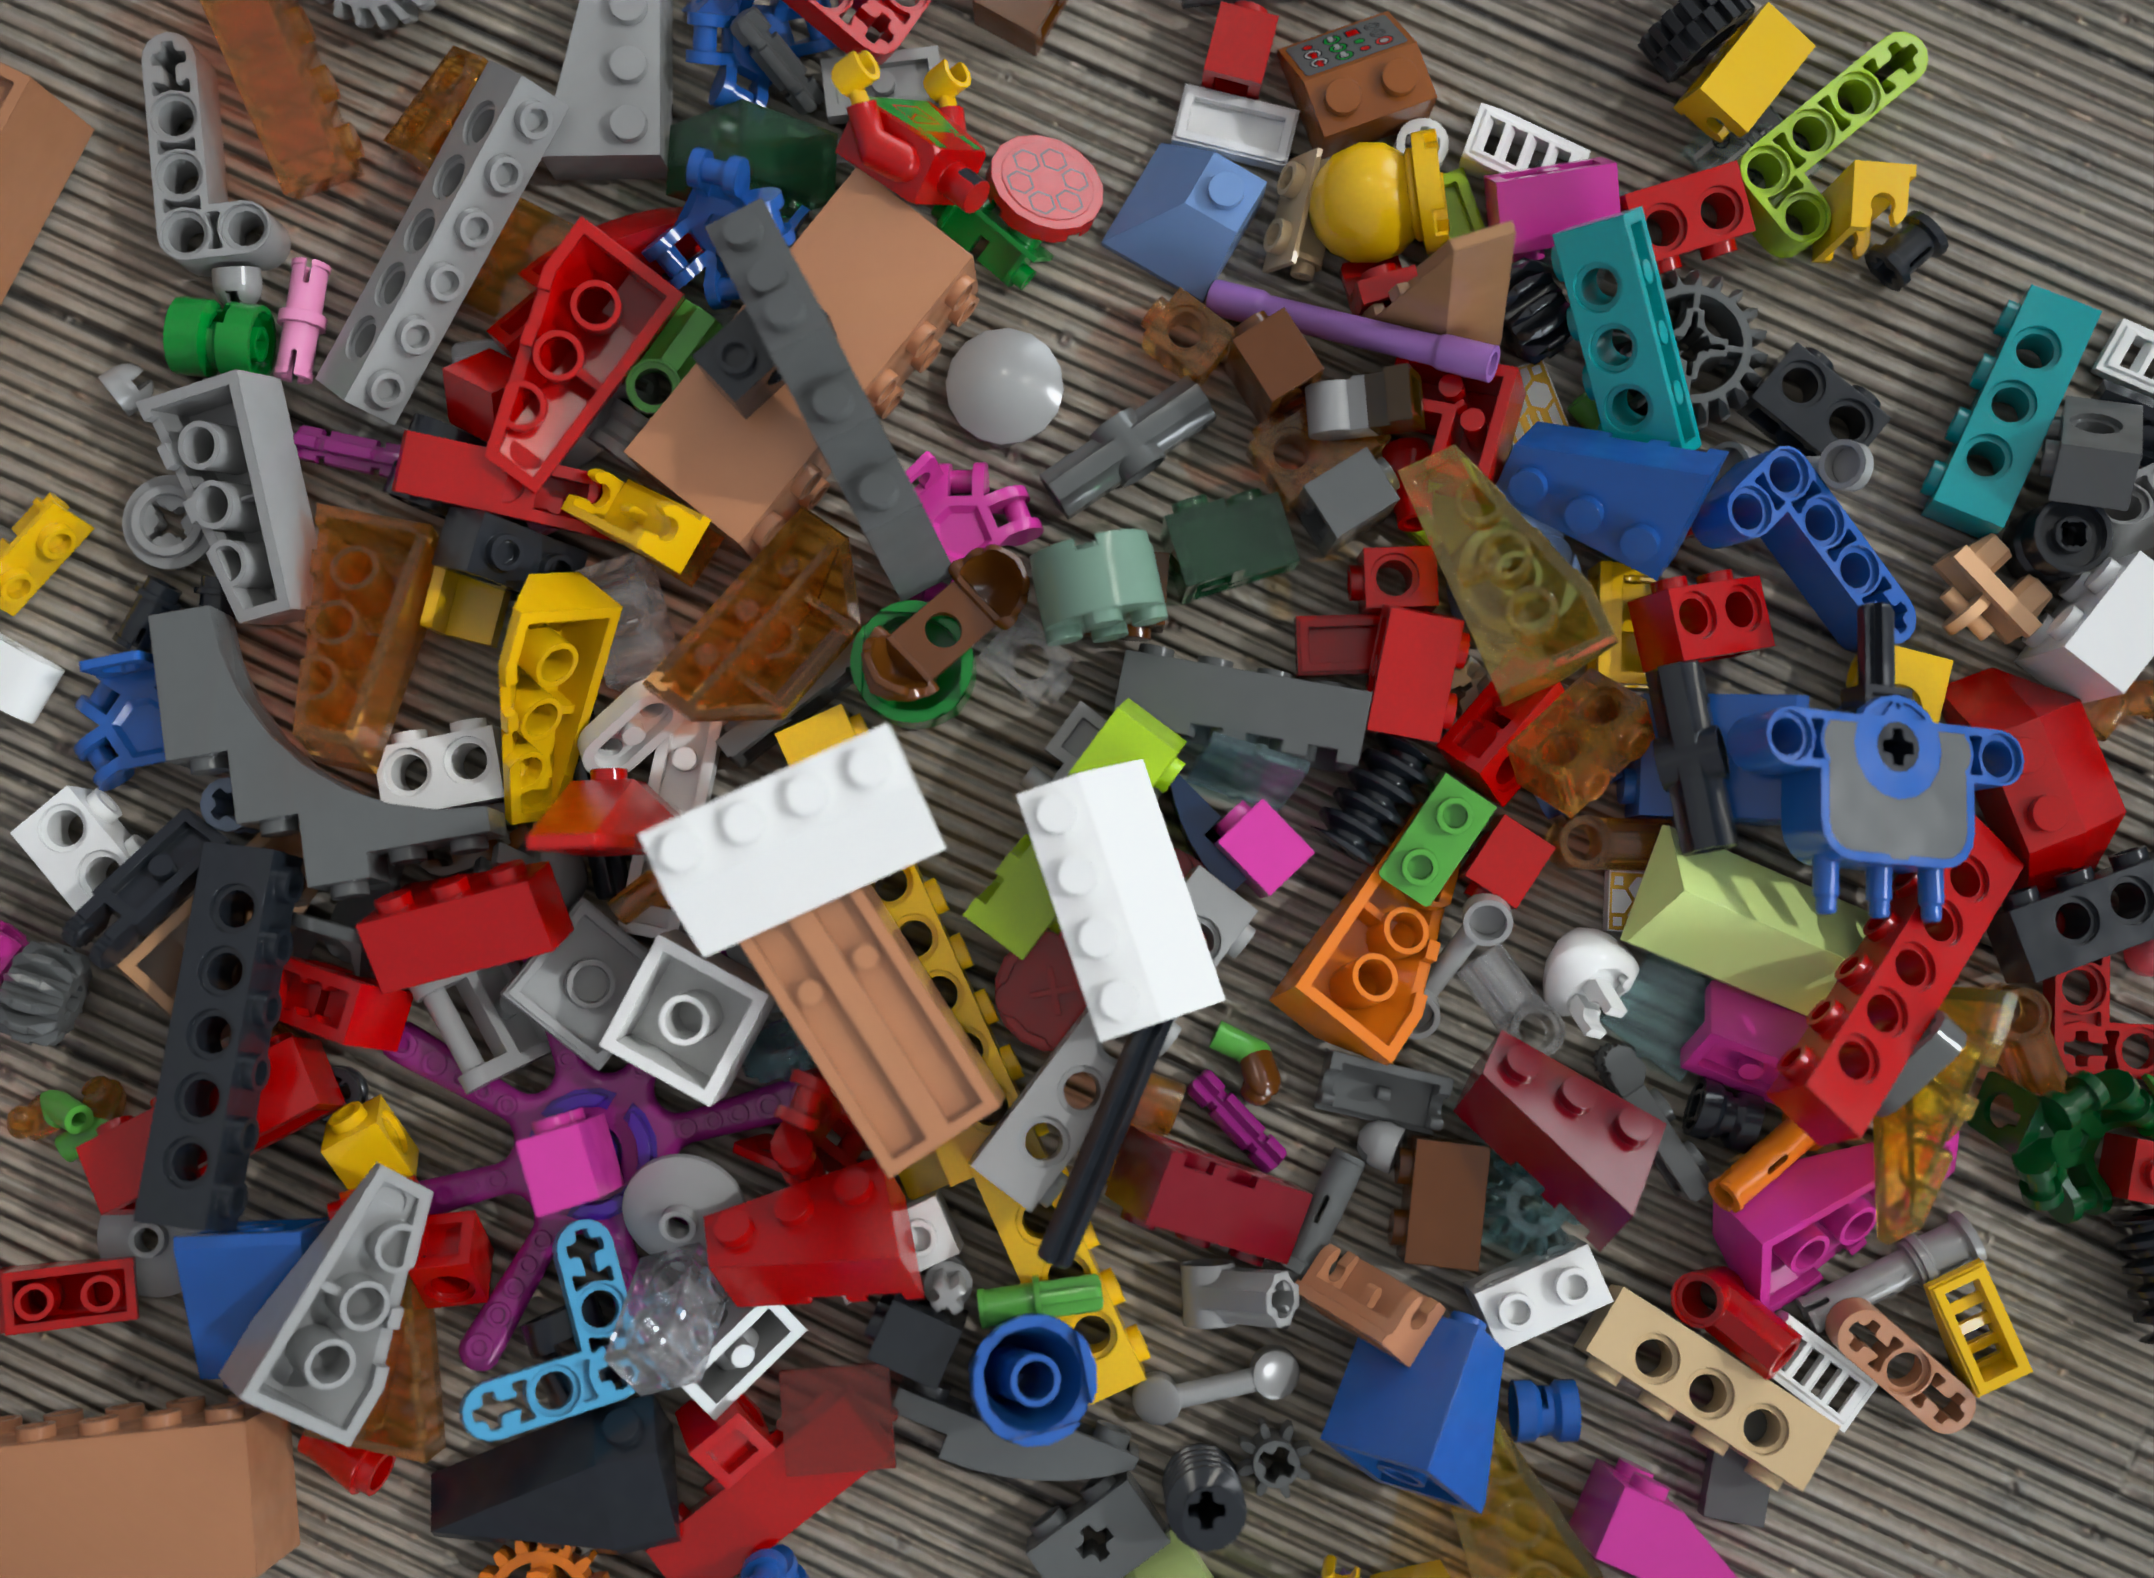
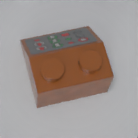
M1389 11L1280 48L1277 51V56L1296 107L1300 110L1299 115L1312 150L1317 147L1323 149L1321 159L1331 157L1333 154L1358 142H1374L1399 133L1401 127L1410 120L1429 118L1438 98L1417 42Z

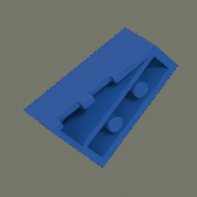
M1537 421L1514 444L1491 497L1657 581L1677 555L1730 451L1710 448L1707 452L1677 448L1671 447V442L1651 439L1648 443L1614 438L1612 437L1613 433Z

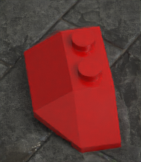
M1993 667L1948 683L1941 711L1946 724L2008 732L2018 740L2023 750V772L2016 782L2007 786L1974 791L1988 828L2025 864L2012 886L2013 889L2017 890L2037 885L2040 893L2056 887L2054 876L2088 865H2091L2094 871L2127 811L2081 699Z

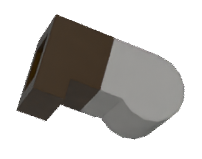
M1408 363L1383 367L1381 372L1351 376V379L1326 380L1305 387L1310 439L1334 441L1426 430L1421 375Z

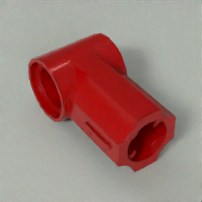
M1713 1265L1684 1274L1675 1281L1672 1287L1671 1305L1678 1318L1690 1327L1706 1330L1765 1380L1773 1378L1788 1363L1799 1347L1802 1335L1747 1292L1743 1280L1735 1271L1726 1266ZM1703 1282L1709 1284L1716 1293L1717 1307L1715 1311L1709 1309L1702 1301L1700 1288Z

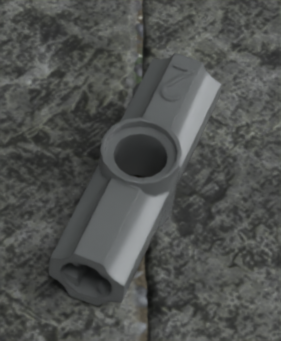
M1186 375L1136 410L1132 407L1127 408L1105 421L1090 435L1089 442L1063 457L1052 467L1047 468L1046 471L1040 474V480L1057 508L1069 520L1118 486L1128 487L1147 476L1167 458L1165 454L1188 441L1190 437L1216 420V414L1200 386Z

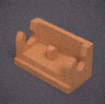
M1333 1244L1325 1246L1319 1252L1302 1280L1297 1279L1295 1282L1299 1287V1297L1322 1316L1410 1368L1446 1311V1308L1433 1298L1423 1295L1360 1259L1350 1251L1343 1255L1337 1262L1334 1271L1329 1275V1270L1338 1259L1341 1249Z

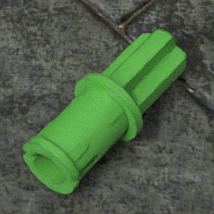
M1094 1273L1044 1281L1039 1280V1275L1032 1276V1282L977 1289L982 1329L999 1325L1011 1317L1028 1313L1046 1314L1056 1318L1099 1312L1103 1309L1104 1303L1099 1276Z

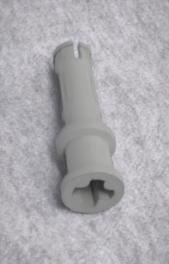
M1956 1210L1947 1215L1946 1223L1918 1237L1911 1233L1903 1236L1900 1239L1901 1241L1897 1243L1898 1250L1818 1290L1796 1298L1797 1306L1804 1320L1810 1319L1811 1322L1808 1323L1809 1328L1815 1334H1819L1825 1329V1321L1829 1311L1841 1300L1858 1297L1874 1305L1917 1283L1923 1287V1284L1977 1258L1985 1261L1987 1259L1985 1248L1972 1224L1960 1211Z

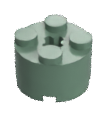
M1118 529L1094 533L1096 541L1075 546L1074 538L1045 547L1030 556L1031 575L1047 646L1073 643L1083 638L1082 634L1091 633L1093 643L1113 641L1129 635L1127 624L1132 623V626L1140 627L1156 624L1169 618L1153 545L1150 543L1147 531L1143 529Z

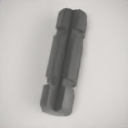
M751 7L743 10L730 24L731 33L744 48L748 45L751 46L750 56L780 92L784 89L788 91L785 98L798 114L804 115L815 111L825 99L824 89L812 75L806 78L804 75L807 73L806 67L777 31L773 34L768 31L771 28V24L758 8Z

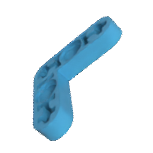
M591 1219L573 1221L561 1228L556 1234L552 1245L553 1259L577 1352L488 1379L472 1386L462 1398L459 1406V1418L464 1429L473 1437L485 1441L504 1439L625 1399L634 1394L642 1385L645 1376V1361L614 1242L608 1229L600 1222ZM582 1230L586 1239L596 1238L599 1243V1249L590 1253L593 1273L599 1272L606 1267L609 1280L590 1281L575 1290L572 1277L586 1276L582 1260L577 1257L569 1258L566 1247L576 1242L575 1232ZM596 1290H602L611 1295L616 1306L614 1318L609 1324L600 1328L592 1327L586 1323L581 1309L584 1299L588 1294ZM622 1329L625 1340L623 1342L614 1341L611 1343L617 1360L629 1361L631 1371L625 1372L622 1375V1386L615 1389L612 1381L600 1380L599 1370L608 1366L605 1347L598 1346L591 1351L588 1339L609 1337ZM548 1372H561L570 1382L571 1392L569 1398L564 1405L557 1409H546L536 1399L535 1388L537 1382ZM523 1380V1400L527 1409L532 1414L530 1418L521 1421V1409L514 1408L499 1414V1426L493 1429H489L488 1424L483 1420L474 1421L472 1411L482 1406L481 1395L491 1392V1396L497 1401L517 1397L518 1395L511 1385L514 1382Z

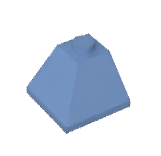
M1160 143L1101 241V246L1203 304L1212 283L1218 279L1261 207L1267 181L1216 152Z

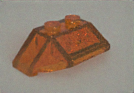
M801 506L776 536L642 683L644 688L691 722L783 720L861 630L849 537L804 506Z

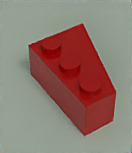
M523 859L502 863L488 871L458 874L446 878L406 884L400 890L376 899L373 902L376 909L355 925L382 994L553 952L575 930L550 862L525 864Z
M876 1157L703 1216L709 1269L737 1307L811 1304L813 1297L845 1296L848 1302L868 1301L869 1294L902 1293L905 1299H925L905 1195L894 1176L890 1179L888 1178Z

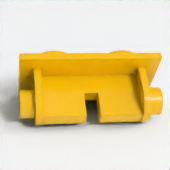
M51 492L44 499L36 497L32 501L33 505L11 528L17 535L12 542L4 538L0 540V609L12 616H15L95 529L91 524L68 511L70 507Z

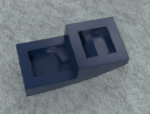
M1179 774L1168 789L1172 807L1186 843L1194 857L1201 862L1209 873L1232 891H1235L1247 878L1205 836L1221 817Z

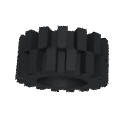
M1679 0L1676 6L1668 9L1661 16L1662 19L1654 23L1648 29L1649 32L1640 39L1638 47L1667 83L1674 82L1681 75L1684 76L1695 65L1704 61L1707 55L1712 51H1716L1722 45V42L1730 38L1737 31V28L1743 25L1749 19V16L1754 13L1756 8L1750 0Z

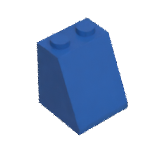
M1643 693L1630 699L1629 708H1623L1620 716L1621 744L1628 745L1627 768H1620L1624 777L1617 780V801L1619 804H1625L1624 818L1674 821L1670 793L1663 789L1655 763L1653 739L1658 738L1650 695L1649 693ZM1708 694L1714 725L1718 724L1728 754L1730 779L1726 780L1735 825L1766 827L1780 825L1781 775L1751 773L1742 770L1734 763L1729 754L1728 734L1734 722L1745 716L1782 707L1809 708L1810 695Z
M329 1217L238 1221L237 1229L233 1231L193 1230L173 1237V1250L200 1380L220 1379L218 1377L219 1373L254 1316L330 1222ZM223 1382V1388L230 1389V1388Z
M1451 1311L1449 1318L1441 1317L1410 1368L1358 1337L1320 1439L1376 1482L1482 1514L1486 1502L1505 1349L1485 1331L1487 1327L1485 1322L1460 1311Z

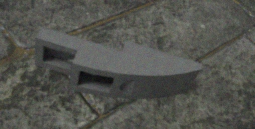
M903 1376L890 1412L946 1434L941 1445L939 1459L971 1470L1002 1477L1035 1481L1092 1479L1135 1470L1139 1460L1138 1444L1130 1441L1132 1434L1126 1429L1104 1420H1097L1095 1427L1079 1421L1081 1424L1071 1435L1047 1446L1024 1447L1008 1442L994 1434L983 1423L976 1412L973 1402L971 1404L949 1395L951 1387L940 1381L937 1390H934Z

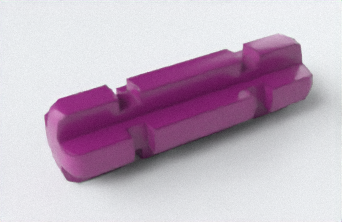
M306 425L300 426L293 435L299 460L319 464L321 458L324 459L326 466L374 475V471L379 470V476L388 478L394 461L398 460L401 445L387 442L386 447L383 448L378 440L331 431V435L326 436L327 432L325 429Z
M1206 1069L1189 1083L1187 1087L1188 1094L1201 1108L1206 1106L1210 1110L1208 1115L1242 1151L1246 1148L1250 1152L1247 1157L1261 1172L1267 1174L1275 1169L1287 1155L1286 1149L1271 1134L1266 1136L1263 1132L1265 1127L1232 1092L1227 1094L1223 1090L1225 1085L1211 1070Z

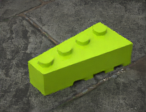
M1127 698L1116 708L1069 771L1067 777L1085 771L1143 759L1152 787L1157 788L1164 794L1185 766V763L1176 756L1187 741L1131 699ZM1029 833L1020 839L996 869L995 873L998 874L996 879L978 897H975L963 913L965 918L1022 961L1048 929L1057 935L1062 931Z

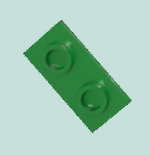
M987 198L980 209L970 214L964 212L956 205H935L933 207L931 215L937 219L936 227L946 233L967 252H972L982 237L989 241L977 261L999 278L1007 287H1011L1014 284L1020 290H1023L1036 274V271L1029 265L1032 262L1051 261L1054 257L1041 245L1043 241L1029 238L1008 226L999 216L1001 211L996 207L997 204L994 198L991 203Z

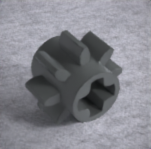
M1263 1417L1259 1418L1258 1427L1260 1431L1252 1439L1247 1436H1239L1238 1438L1240 1447L1248 1452L1250 1457L1241 1460L1236 1465L1240 1476H1248L1255 1473L1257 1478L1254 1489L1259 1497L1270 1487L1280 1488L1281 1494L1286 1499L1290 1498V1488L1288 1485L1296 1477L1302 1480H1309L1311 1477L1308 1469L1300 1463L1299 1457L1308 1455L1312 1448L1308 1440L1292 1442L1294 1426L1291 1420L1287 1419L1280 1429L1269 1428ZM1278 1446L1282 1447L1287 1460L1285 1464L1275 1461L1270 1469H1267L1261 1455L1263 1451L1274 1454Z

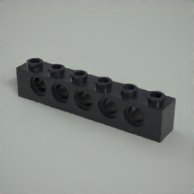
M205 841L203 843L133 1221L199 1231H233L237 1229L238 1218L243 1214L248 1200V1188L245 1179L249 1156L255 1149L259 1138V1123L256 1117L260 1095L270 1077L271 1064L268 1050L272 1028L277 1024L282 1010V1000L279 994L284 965L290 959L293 948L290 928L294 905L299 901L304 887V877L301 871L303 858L274 849ZM251 900H253V915L251 919L246 924H244V909L246 905ZM241 961L243 967L242 977L234 987L232 973L235 966ZM229 1023L231 1038L228 1045L223 1049L221 1033ZM217 1086L220 1099L217 1108L212 1112L209 1098L212 1090ZM205 1150L208 1157V1165L205 1173L201 1176L198 1170V1159L201 1152Z
M2146 845L2130 848L2108 856L2111 867L2094 872L2092 866L2088 865L2054 876L2057 886L2039 893L2037 885L2009 892L2002 903V907L1998 909L1986 929L2005 982L2037 983L2154 939V851L2148 853ZM2113 890L2119 898L2117 914L2114 912L2110 901ZM2058 910L2062 912L2065 918L2063 934L2058 931L2055 923Z

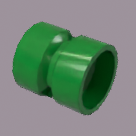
M187 296L176 297L169 305L164 323L163 349L166 362L170 370L178 375L211 378L216 376L218 371L220 374L238 369L269 376L276 353V328L273 315L265 305L229 302L222 309L220 303L214 299Z

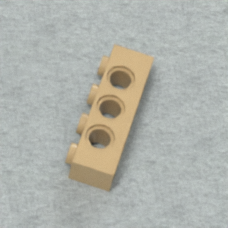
M1611 1284L1608 1290L1614 1302L1594 1311L1573 1346L1589 1356L1584 1367L1615 1387L1621 1378L1642 1391L1636 1401L1663 1419L1670 1422L1674 1413L1689 1421L1695 1425L1690 1436L1720 1456L1724 1457L1728 1448L1749 1460L1744 1471L1772 1490L1778 1492L1782 1483L1803 1492L1841 1426L1773 1382L1765 1380L1757 1372L1623 1286ZM1653 1339L1660 1348L1661 1361L1654 1371L1643 1374L1636 1365L1635 1354L1640 1344L1646 1340ZM1706 1374L1712 1380L1714 1394L1706 1406L1696 1408L1690 1400V1385L1695 1378ZM1760 1409L1767 1419V1430L1760 1440L1750 1443L1744 1434V1421L1752 1411Z

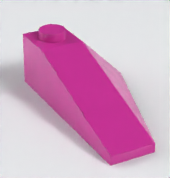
M1949 1124L1798 1159L1777 1179L1773 1180L1745 1204L1744 1208L1738 1213H1733L1732 1210L1730 1212L1723 1210L1713 1200L1712 1234L1728 1267L1735 1271L1743 1280L1746 1291L1772 1312L1803 1296L1824 1280L1818 1269L1844 1248L1853 1256L1867 1244L1864 1237L1873 1229L1879 1218L1886 1213L1891 1217H1900L1955 1172L1960 1131Z

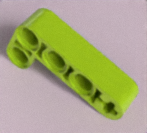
M1902 31L1894 32L1884 37L1737 159L1756 231L1751 234L1772 256L1791 258L1820 239L1829 229L1831 222L1830 207L1826 199L1804 173L1924 74L1929 61L1928 51L1923 41L1916 35ZM1888 64L1892 67L1894 73L1880 84L1878 78L1873 74ZM1837 95L1843 96L1851 102L1854 115L1847 113L1841 108ZM1793 131L1801 133L1806 137L1810 146L1809 152L1802 150L1795 144L1792 135ZM1747 168L1755 169L1762 174L1765 179V189L1756 187L1751 183L1747 174ZM1786 213L1794 215L1799 219L1803 227V235L1796 234L1789 229L1785 219Z

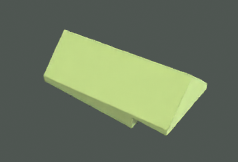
M1662 825L1620 940L1713 980L1808 1016L1810 1011L1819 1002L1827 998L1837 982L1835 978L1837 968L1846 958L1856 952L1866 936L1863 934V928L1871 918L1868 915V911L1837 898V911L1834 914H1818L1815 911V897L1812 895V887L1727 850L1684 856L1678 843L1679 838L1676 828Z

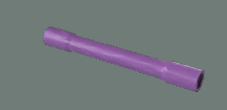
M1219 279L1212 283L1208 291L1206 310L1209 315L1243 322L1259 311L1264 310L1269 317L1285 307L1300 332L1304 335L1431 365L1439 371L1488 383L1492 381L1498 368L1500 347L1497 345L1451 334L1437 335L1273 296L1265 290Z

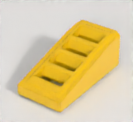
M1977 1258L1923 1284L1957 1378L1971 1390L1975 1397L1979 1398L2033 1372L1984 1261ZM1973 1281L1976 1291L1951 1303L1948 1302L1946 1293ZM1979 1303L1981 1304L1983 1311L1957 1322L1956 1314ZM1986 1324L1988 1325L1990 1331L1966 1342L1965 1334ZM1993 1344L1995 1345V1352L1975 1361L1972 1354Z

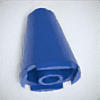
M1028 1313L1003 1321L992 1329L976 1346L968 1363L971 1397L980 1419L998 1437L1024 1447L1051 1445L1071 1435L1081 1424L1079 1421L1085 1414L1089 1403H1093L1097 1392V1364L1087 1341L1067 1323L1046 1314Z

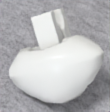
M1577 927L1565 933L1556 942L1545 963L1543 998L1548 1014L1550 1016H1572L1584 1036L1601 1039L1607 1031L1600 1023V1007H1602L1604 1014L1622 1018L1628 1012L1620 997L1631 989L1640 969L1633 954L1617 939L1599 929Z

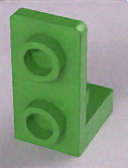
M1439 771L1433 779L1435 785L1432 789L1427 788V791L1431 794L1378 871L1382 879L1425 907L1432 904L1497 808V806L1442 771Z

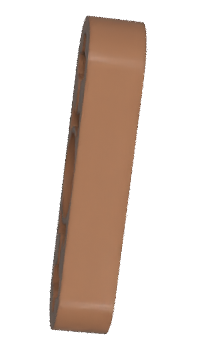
M1851 1297L1841 1300L1831 1308L1825 1321V1331L1829 1340L1845 1357L1930 1429L1941 1434H1951L1962 1430L1970 1423L1976 1410V1400L1971 1390L1873 1304L1863 1298ZM1858 1322L1864 1325L1878 1339L1871 1348L1857 1335L1849 1331L1854 1323ZM1900 1353H1913L1914 1365L1907 1375L1898 1379L1887 1377V1366L1893 1357ZM1929 1384H1932L1941 1394L1951 1400L1943 1409L1923 1392Z

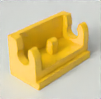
M1767 2L1751 14L1749 19L1738 27L1737 31L1725 41L1673 109L1681 116L1685 114L1707 136L1717 142L1722 143L1729 135L1728 130L1740 138L1749 132L1816 46L1770 2Z
M1854 160L1822 193L1831 210V222L1826 233L1813 243L1812 262L1828 264L1833 258L1835 249L1851 235L1854 238V246L1851 249L1853 259L1858 260L1869 247L1871 223L1890 205L1889 224L1891 227H1896L1906 216L1909 183L1916 177L1917 165Z
M599 468L590 469L587 473L593 481L602 484L603 493L601 498L596 503L591 504L589 500L583 497L569 494L561 509L606 537L681 574L710 524L711 519L630 479L625 483L605 470Z
M1600 561L1588 570L1585 688L1649 691L1646 675L1642 671L1627 602L1650 595L1651 589L1649 584L1656 582V580L1621 562Z

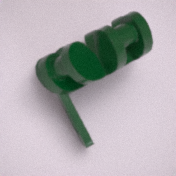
M2106 1069L2096 1074L2085 1070H2078L2065 1080V1093L2057 1090H2048L2041 1096L2001 1073L1990 1071L1984 1079L1966 1122L1968 1126L2012 1154L2011 1158L2015 1173L2020 1178L2018 1184L2023 1201L2032 1209L2047 1210L2054 1219L2062 1224L2078 1221L2082 1218L2084 1212L2092 1216L2108 1212L2113 1204V1196L2109 1186L2101 1177L2094 1160L2095 1152L2106 1132L2120 1127H2140L2150 1122L2154 1117V1099L2152 1096L2140 1088L2138 1081L2129 1072L2120 1069ZM2006 1093L2011 1097L2014 1111L2021 1115L2016 1126L2007 1124L2004 1127L1998 1128L1992 1122L1990 1108L1993 1100L1998 1095Z

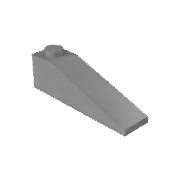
M376 1162L254 1316L219 1373L218 1377L240 1400L345 1446H351L385 1388L390 1368L385 1363L394 1329L399 1330L404 1312V1308L400 1304L408 1272L416 1264L433 1191Z

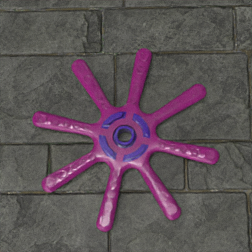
M726 949L719 951V953L727 957ZM406 1021L398 1051L382 1050L383 1054L388 1059L501 1117L510 1125L514 1133L512 1151L504 1160L488 1166L419 1181L420 1185L434 1192L428 1215L448 1213L504 1194H515L523 1197L529 1202L534 1212V1224L531 1232L491 1292L488 1302L484 1303L460 1341L458 1353L462 1363L475 1371L490 1370L498 1363L553 1258L552 1245L556 1234L563 1226L573 1221L591 1219L600 1222L606 1227L614 1242L645 1361V1376L638 1391L655 1393L664 1389L669 1384L672 1376L653 1353L664 1341L649 1294L634 1239L630 1235L623 1218L622 1202L626 1187L635 1172L644 1164L660 1156L678 1154L685 1146L691 1143L782 1123L783 1120L773 1116L778 1104L789 1107L798 1085L788 1081V1078L720 1100L710 1107L705 1105L686 1112L675 1113L666 1110L659 1103L655 1095V1082L657 1079L655 1076L629 1062L624 1068L616 1072L594 1070L545 1031L555 1063L553 1081L546 1089L538 1093L527 1094L498 1079L466 1095L458 1080L463 1074L447 1044L414 1023ZM581 1107L584 1109L586 1118L604 1113L625 1185L599 1199L536 1217L515 1142L534 1135L531 1123ZM673 1217L682 1224L689 1225L685 1219ZM582 1230L575 1232V1235L583 1234ZM621 1329V1330H620V1335H621V1340H622V1342H623V1341L625 1340V1338H624L623 1330ZM626 1361L628 1371H631L630 1363Z

